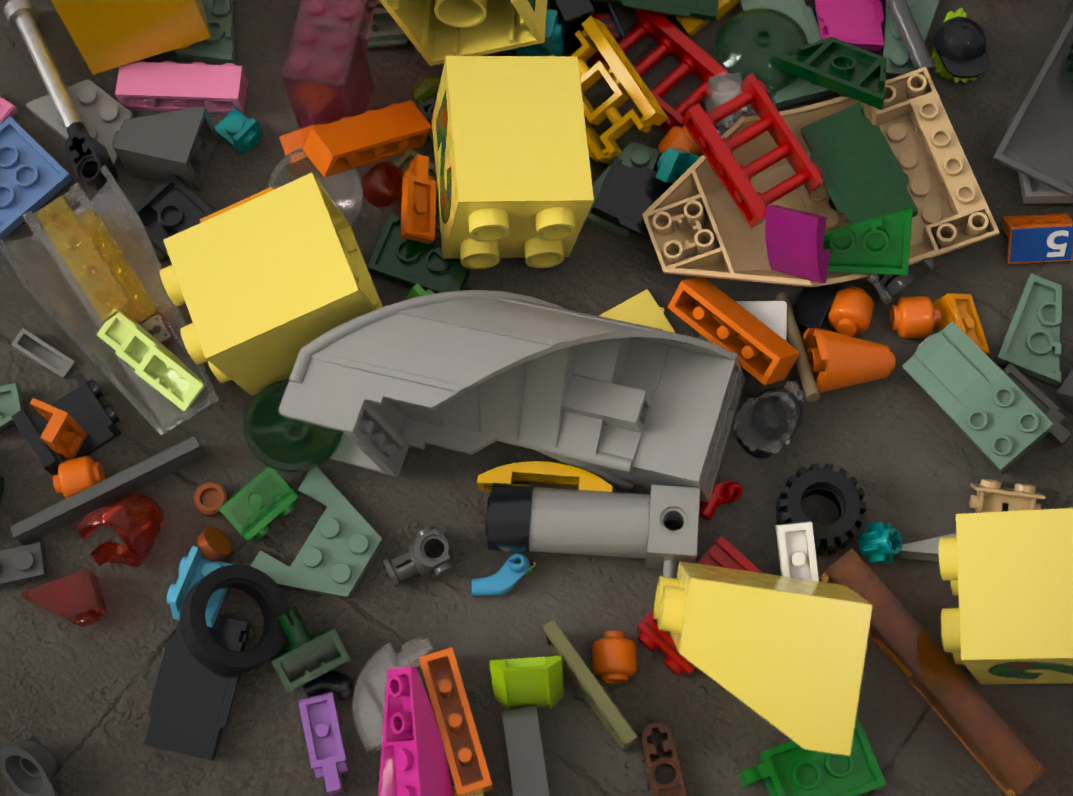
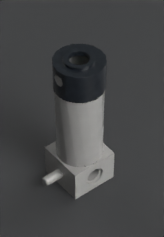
M493 483L486 510L485 533L488 550L530 553L532 551L646 559L645 568L663 569V577L676 578L679 561L695 563L700 488L651 485L649 495ZM672 526L676 527L678 530L672 531L667 529L666 527Z

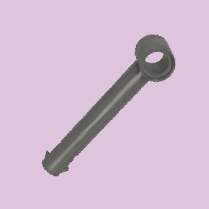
M885 0L915 70L926 66L929 75H931L936 70L933 57L930 56L926 49L925 42L907 1Z

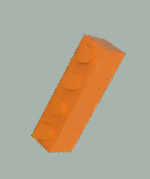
M412 100L399 104L393 103L385 108L368 110L360 115L343 117L335 122L314 126L309 131L303 151L325 178L403 154L409 147L413 150L423 147L432 129V125Z
M705 277L682 280L667 307L711 343L730 352L738 353L741 367L763 385H769L786 379L801 353Z
M453 647L420 656L419 661L457 795L474 796L494 790Z

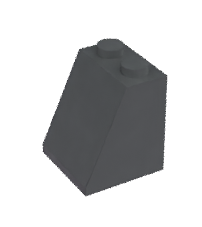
M199 106L125 119L120 130L115 132L112 144L113 149L130 177L162 183L173 174L187 188L200 192L219 136L206 108Z

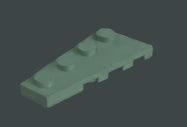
M906 0L925 42L939 0ZM885 1L882 56L887 58L886 79H892L914 71L915 68Z

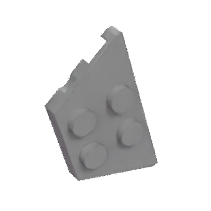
M90 79L67 87L89 136L106 148L117 171L118 155L113 149V137L115 132L120 130L123 120L134 118L132 112ZM49 94L26 104V107L32 114L63 139H68L67 131Z

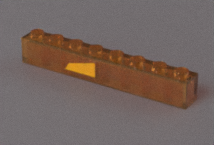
M853 548L825 570L821 577L823 582L846 585L873 605L868 634L1007 796L1020 794L1046 772V769Z

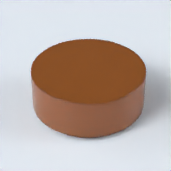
M216 482L202 484L194 494L195 507L201 514L207 517L221 515L222 513L218 508L229 499L227 491Z
M208 527L197 537L200 551L210 560L221 561L231 552L232 548L228 537L218 528Z

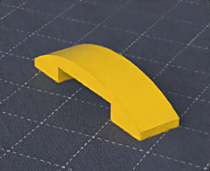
M547 461L511 463L488 470L478 475L477 478L478 488L481 492H491L493 483L513 484L514 481L579 486V490L613 492L611 484L593 473L571 465Z

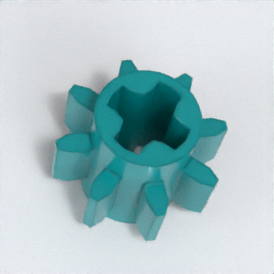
M882 521L868 523V532H863L859 537L860 552L864 557L869 558L870 563H893L894 558L892 554H898L902 549V538L899 531L891 528V523L883 524Z

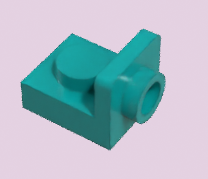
M236 108L215 127L219 138L241 156L248 150L255 148L263 136L259 122L255 118L249 120Z

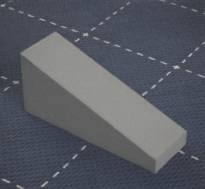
M24 328L21 329L11 343L13 350L63 379L75 363V361Z
M957 533L940 537H957ZM940 537L902 544L898 558L939 562Z

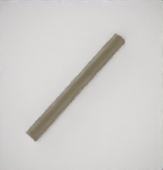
M785 292L778 293L775 296L776 301H785L787 303V338L789 344L801 352L795 363L807 401H817L820 398V394L788 294Z

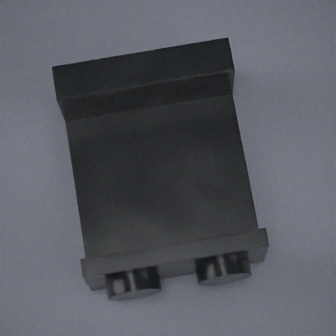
M80 373L74 376L80 386L51 404V406L69 413L88 433L75 458L88 456L122 434L115 424L120 419L110 404L104 407L99 398L104 394L93 379L87 382ZM23 409L11 416L43 468L52 476L58 474V466L65 459L57 455L40 438L48 421L40 413L30 417Z

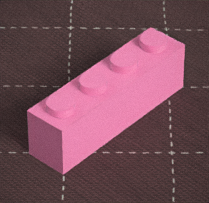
M139 60L119 67L115 95L119 103L130 110L176 111L200 106L205 107L208 113H230L236 108L244 114L248 80L243 67L232 63L207 65L202 62L178 64L173 61L151 63Z

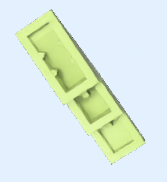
M120 309L113 310L96 334L116 350L115 354L136 369L134 372L184 412L188 411L205 387V384L181 360Z

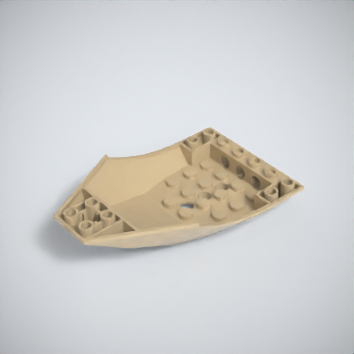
M926 66L886 80L884 87L885 97L881 110L862 102L861 104L866 118L870 119L872 125L880 127L908 179V186L906 188L918 208V215L912 217L909 265L921 262L924 258L931 259L999 235V229ZM840 96L808 106L780 111L779 113L810 159L811 152L801 135V128L855 105L860 101ZM743 115L721 138L728 139L759 121V116L744 117ZM766 131L733 150V156L739 166H746L778 146L770 133ZM704 155L642 214L664 274L805 287L842 283L865 278L869 275L863 273L828 272L826 283H819L771 270L766 250L765 220L756 227L750 228ZM784 158L753 176L751 184L757 193L763 194L796 173L787 159ZM823 183L811 194L802 185L770 204L827 217L825 231L848 225L844 216L829 206L830 196Z

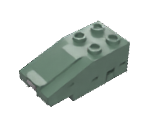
M953 321L940 332L934 333L932 336L929 335L918 345L914 355L902 365V368L1001 473L1053 429L1054 423Z

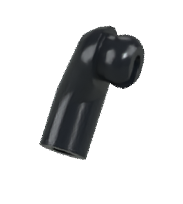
M332 670L303 684L309 698L327 690L337 693L340 700H347L355 694V687L352 685L353 680L348 675Z

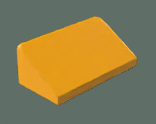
M947 293L933 302L934 307H939L940 331L953 321L986 355L990 354L971 294Z

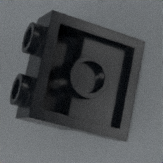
M171 174L126 215V218L132 226L129 229L130 233L141 244L147 240L153 246L150 251L161 263L167 260L171 263L163 240L200 224L199 219L215 212L177 177Z

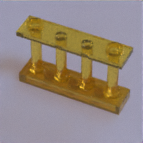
M61 195L35 214L102 321L106 322L120 311H123L140 325L153 316L161 314L95 211L90 209L78 218L66 198Z

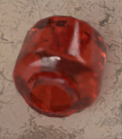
M383 161L375 164L361 179L360 190L364 199L376 208H386L393 205L402 196L403 171L391 162Z

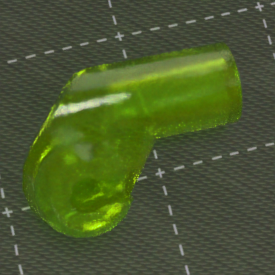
M442 75L430 76L410 91L416 102L421 103L435 91L439 90Z

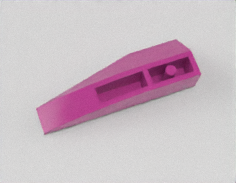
M416 666L387 669L378 796H453L450 772L441 735Z

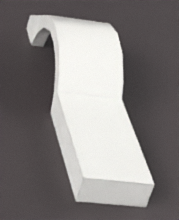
M812 522L775 525L781 576L819 581Z

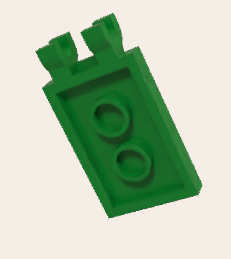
M859 717L855 719L850 756L807 750L796 742L790 741L759 753L762 764L742 770L738 774L743 788L763 780L769 796H859L887 785Z

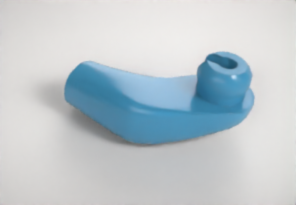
M514 553L496 574L472 579V596L499 597L506 595L528 572L530 565L528 558L521 553Z

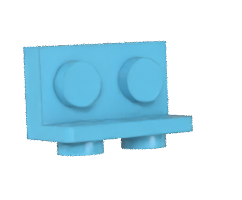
M192 546L188 556H184L181 559L178 571L179 577L176 584H171L167 593L166 601L170 605L173 619L179 620L184 598L198 581L220 567L234 564L201 558L199 547ZM228 588L215 591L209 598L205 611L208 627H213Z

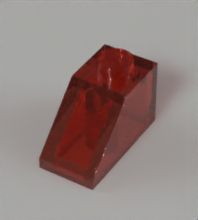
M89 569L22 592L23 599L34 606L80 627L92 625L99 621L98 617L108 614L98 577Z

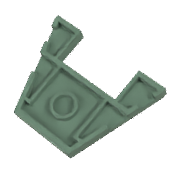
M313 465L298 488V492L326 509L291 566H288L260 550L250 566L267 574L279 587L301 589L310 593L349 600L384 541L323 472Z

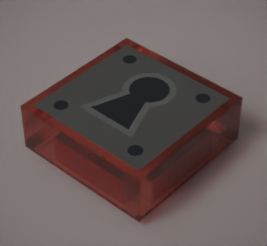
M160 311L138 323L165 347L177 341Z

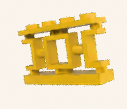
M589 16L581 24L584 30H578L575 33L582 46L570 57H578L589 156L597 163L600 161L610 165L615 156L619 157L623 154L615 141L633 125L636 124L639 130L648 133L653 124L660 126L668 117L606 25L596 18ZM599 50L608 64L599 61L592 68H589L585 61ZM601 77H604L614 94L594 110L583 93ZM631 97L639 111L631 109L622 117L617 109ZM608 118L612 126L599 136L591 123L598 126Z

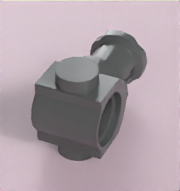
M434 526L426 527L416 534L415 543L408 546L409 552L392 560L388 558L383 560L395 588L400 586L401 581L417 573H420L422 576L430 573L438 578L449 574L455 569L451 561L452 553L448 540L439 534ZM440 545L444 548V552L438 558H430L427 556V551L430 547Z

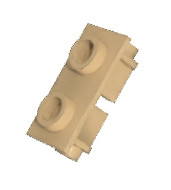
M984 478L981 479L980 484L970 483V486L977 490V495H971L969 507L975 509L977 513L1001 512L1003 503H1008L1007 511L1041 510V504L1036 503V499H1045V495L1036 491V486L1030 484L1015 483V488L1001 487V481Z

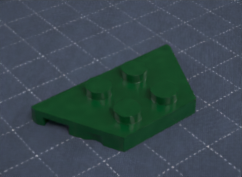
M834 37L819 40L814 44L799 46L797 54L788 57L782 52L774 55L773 67L877 109L881 110L883 108L887 58Z

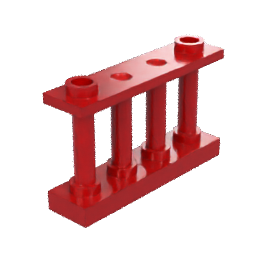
M636 10V27L618 42V45L625 53L643 36H650L658 43L657 47L634 66L640 77L665 55H672L680 62V65L652 90L649 87L648 89L668 117L661 124L662 128L667 132L673 126H680L682 128L684 124L681 120L687 110L700 103L710 93H716L722 99H725L732 92L734 76L662 14ZM599 50L592 55L593 66L599 61L608 64ZM687 74H694L703 84L675 109L661 99Z
M753 72L747 75L740 86L743 93L710 112L704 111L698 103L688 109L681 120L751 229L765 220L767 205L772 204L802 185L811 194L824 182L821 177L820 168L815 162L810 161L768 97L767 87L761 80H757ZM751 104L760 120L728 139L721 138L715 129V124ZM768 131L778 147L746 166H739L733 156V150ZM786 158L796 174L763 194L757 193L751 184V178Z

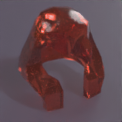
M132 493L125 498L112 502L109 506L90 512L77 526L80 537L84 540L100 526H107L122 537L125 544L120 545L111 541L104 542L90 553L92 559L100 567L106 562L140 567L149 556L164 524L165 516L162 508L154 499L143 494Z

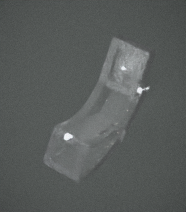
M419 637L411 639L401 646L402 651L396 654L389 642L368 660L358 677L353 694V717L360 739L370 755L378 753L382 748L387 669L417 667L420 665V656L435 652L427 637L422 640Z

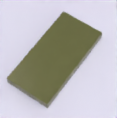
M552 619L543 626L544 642L554 656L562 657L563 669L621 750L627 753L636 746L638 736Z

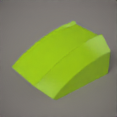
M561 656L490 660L494 697L506 710L536 705L537 708L548 707L552 710L563 698L564 681Z

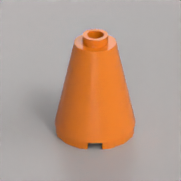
M808 328L803 334L802 341L819 394L887 378L895 368V355L887 345L820 328Z

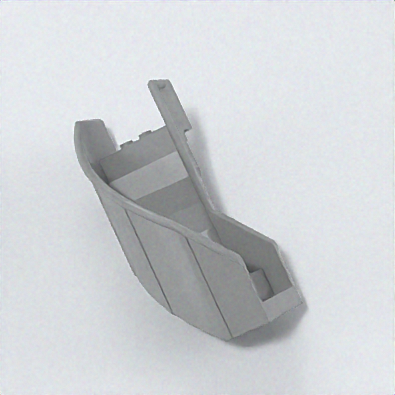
M488 290L449 291L415 297L381 307L327 331L302 347L279 406V413L285 418L337 430L328 454L330 460L395 477L399 476L409 447L424 450L426 444L473 455L495 441L535 450L567 465L593 473L606 482L622 489H631L634 485L651 489V485L700 488L699 501L709 503L746 379L738 359V353L730 352L718 345L691 336L571 311L554 303L522 294Z

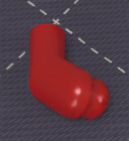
M734 481L714 484L709 503L701 501L699 505V516L711 520L718 505L731 503L741 498L743 494L742 486Z

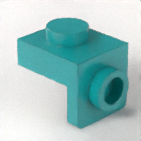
M668 147L667 151H664L658 160V172L655 177L666 183H674L700 157L682 148Z

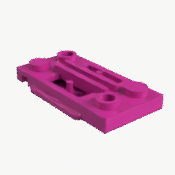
M815 0L821 40L834 37L867 51L879 52L883 48L884 40L881 23L884 20L881 0Z

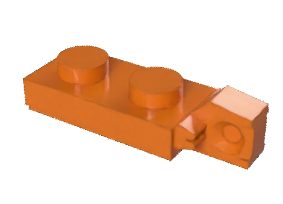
M417 154L416 157L409 160L408 169L404 171L402 178L400 237L430 244L435 239L437 181L433 180V176L428 175L429 157Z

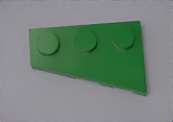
M912 208L825 231L823 248L831 250L828 272L908 275Z

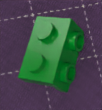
M269 464L218 509L246 541H249L252 537L256 541L270 530L271 527L268 523L277 515L283 518L296 507L294 501L299 496Z

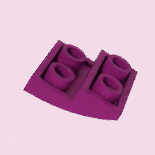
M767 205L765 241L771 270L819 283H826L831 250L823 248L827 217L778 205Z

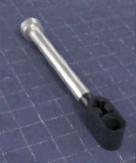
M10 0L4 7V13L10 26L20 31L69 137L65 143V152L78 179L99 193L110 192L118 182V173L106 148L89 136L36 24L39 14L33 1Z

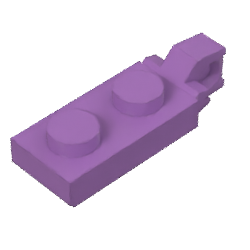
M333 692L298 700L311 769L315 772L317 779L324 777L327 793L333 795L344 792L341 773L348 771V759L335 695Z

